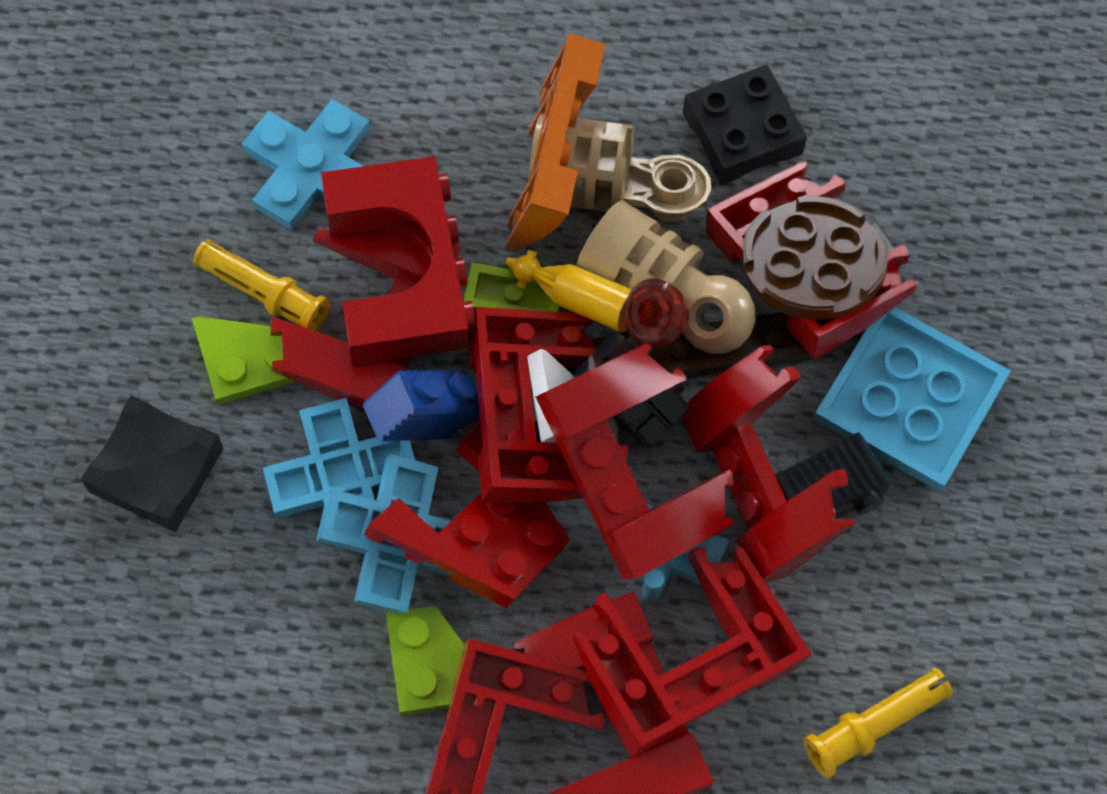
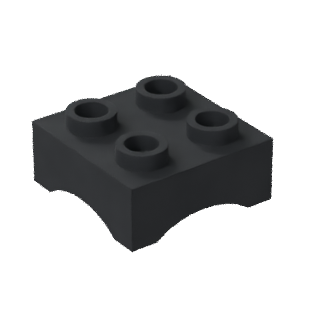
M768 64L685 94L682 113L689 126L699 138L720 185L737 180L762 166L774 162L787 161L803 154L807 135Z
M131 395L122 409L109 440L95 460L89 464L81 481L89 493L176 533L224 447L218 434L176 419Z

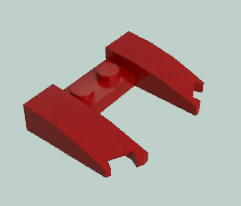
M802 161L708 208L705 232L731 263L737 260L742 262L745 233L752 221L763 210L770 211L778 206L796 202V198L801 196H821L834 199L845 191L846 182L835 175L824 186L803 178L807 171L808 163ZM902 244L888 252V263L882 286L875 297L861 309L843 317L827 320H809L788 315L787 329L814 360L845 343L875 323L915 292L916 281L907 280L902 283L898 266L908 263V249Z
M322 227L313 238L314 243L395 279L388 295L400 293L414 286L423 278L431 264L430 256L424 246L414 237L397 230L383 229L330 237V232ZM452 244L454 257L458 258L462 246ZM275 317L270 326V336H282L283 360L272 361L273 372L335 400L347 398L349 406L366 413L363 407L364 401L400 369L405 372L412 358L352 366L349 346L344 341Z
M476 307L474 309L475 326L473 330L468 331V354L470 369H476L483 446L478 456L482 503H534L582 499L583 496L558 444L537 442L527 356L539 349H543L563 367H579L596 349L584 331L594 321L577 313ZM619 445L626 459L629 453L628 446Z
M648 343L535 396L623 580L636 579L734 524V518L725 517V486H733L731 470H726L649 509L615 439L607 419L687 380L685 374L677 367L673 368L669 373L647 355L652 348Z
M770 345L759 347L711 381L687 402L690 405L689 409L681 416L697 453L713 450L720 471L731 470L733 486H729L737 503L738 512L748 528V531L736 539L739 547H743L765 582L789 576L854 525L853 518L835 519L836 511L833 506L831 491L836 487L849 485L845 469L832 471L788 501L784 496L752 424L801 379V376L793 366L783 368L779 375L768 367L764 362L772 355L774 348Z
M695 547L687 554L706 597L729 640L657 677L606 592L599 595L592 606L599 614V617L588 633L585 635L584 632L576 628L572 634L571 639L591 684L631 759L670 739L681 728L755 688L760 690L798 669L811 655V652L743 547H736L733 551V562H708L706 547Z
M632 591L611 599V602L657 677L665 674L652 644L653 635L635 592ZM591 607L516 641L514 651H525L524 653L585 670L571 636L576 628L586 635L599 617V614ZM685 726L675 736L635 758H630L605 768L550 794H699L709 790L713 780L694 734H690L687 726Z
M472 638L466 640L426 793L423 794H482L505 706L600 731L603 730L605 724L603 713L589 714L583 685L585 682H590L587 672Z

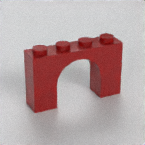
M435 156L321 172L330 237L383 229L397 230L417 239L424 246L431 259V264L423 278L405 291L391 295L342 302L352 366L468 349V331L473 330L475 326L472 301L463 302L460 287L467 286L465 262L463 257H454L452 244L459 243L458 226L455 215H446L444 202L451 201L450 185L447 173H438Z

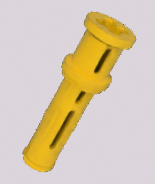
M206 239V242L203 241L194 254V266L215 275L238 290L256 298L265 304L264 307L268 314L273 317L283 316L299 326L318 331L329 314L331 307L330 299L322 295L319 297L311 295L299 288L297 281L290 277L277 278L256 265L227 251L210 239Z
M933 668L927 674L862 713L846 712L839 716V723L820 735L809 734L803 738L804 749L816 770L826 779L836 775V768L858 754L865 757L872 753L877 739L941 701L952 697L953 691L949 681L933 690H929L938 684V681L944 678L945 675L939 669Z

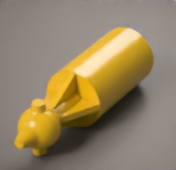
M529 249L527 255L506 259L505 264L513 271L515 278L518 280V287L526 289L527 283L536 281L555 305L614 330L625 332L631 326L640 306V293L575 265L541 267L540 262L536 259L537 252Z

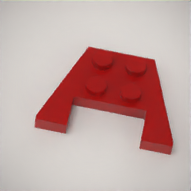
M481 423L461 440L455 450L478 471V456L483 449ZM481 493L439 533L431 528L399 498L373 520L364 533L370 540L378 544L385 540L405 550L404 557L420 565L427 561L450 573L449 580L506 609L571 541L546 502L482 503Z

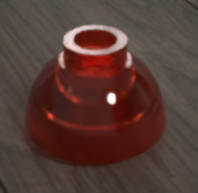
M657 278L646 279L634 286L628 294L624 305V322L629 335L641 346L646 343L652 348L667 346L677 340L686 329L689 320L688 303L684 294L672 283Z

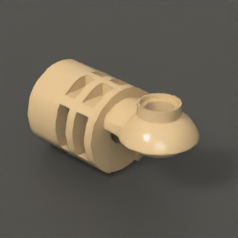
M544 113L539 115L535 127L528 181L531 175ZM577 118L574 128L568 127L565 140L572 142V149L566 167L578 170L570 207L607 212L615 203L623 200L631 206L650 208L660 220L677 222L685 219L690 213L701 207L710 194L712 188L709 174L702 165L691 158L681 155H662L650 160L632 157L634 125Z
M623 200L615 203L606 212L590 234L576 263L577 267L638 291L640 293L638 314L645 317V320L655 327L659 326L666 319L680 326L685 338L699 350L709 354H726L739 348L750 337L754 327L755 305L748 290L732 278L724 275L707 276L700 272L698 269L704 256L702 249L694 244L691 246L686 244L678 234L671 230L665 231L657 221ZM709 303L717 304L723 312L724 320L719 328L711 327L704 318V311Z

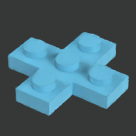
M331 99L306 132L274 113L267 111L242 143L244 153L275 170L252 199L254 208L288 229L293 230L319 196L324 199L321 172L363 166L349 158V156L371 129L370 121Z
M347 398L299 410L311 455L263 467V472L275 517L279 519L323 507L327 492L331 489L375 500L373 493L379 491L386 458L390 454L415 460L410 440L380 441L377 437L358 441ZM336 547V550H337V551H340V550H343V549H344V548Z
M390 454L385 460L377 501L335 489L327 492L316 541L365 554L355 595V604L404 615L408 613L417 568L450 576V573L427 561L420 565L404 557L405 550L385 540L378 544L364 535L369 524L398 498L437 533L451 522L450 520L428 515L438 472L437 466Z

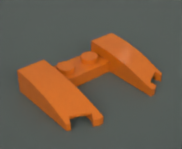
M569 33L541 86L540 92L542 94L539 102L541 106L534 119L531 120L528 131L529 135L534 136L538 117L541 113H544L530 179L509 214L507 226L513 229L506 240L504 249L517 251L543 239L554 231L569 215L578 170L566 167L572 149V142L565 140L568 127L574 128L581 106L597 86L606 45L604 43Z

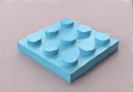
M894 307L875 323L867 327L812 420L845 439L860 432L875 456L941 493L1011 371Z

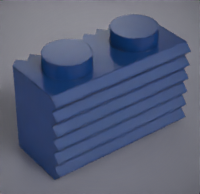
M400 369L363 403L364 410L375 435L380 441L452 439L453 434H458L459 429H464V425L470 424L471 419H476L477 413H480L476 386L468 373L463 369L460 372L458 370L452 372L450 369L447 372L443 369L440 372L436 369L433 372L429 369L426 372L422 369L419 372L415 369L412 372L408 369L403 372Z

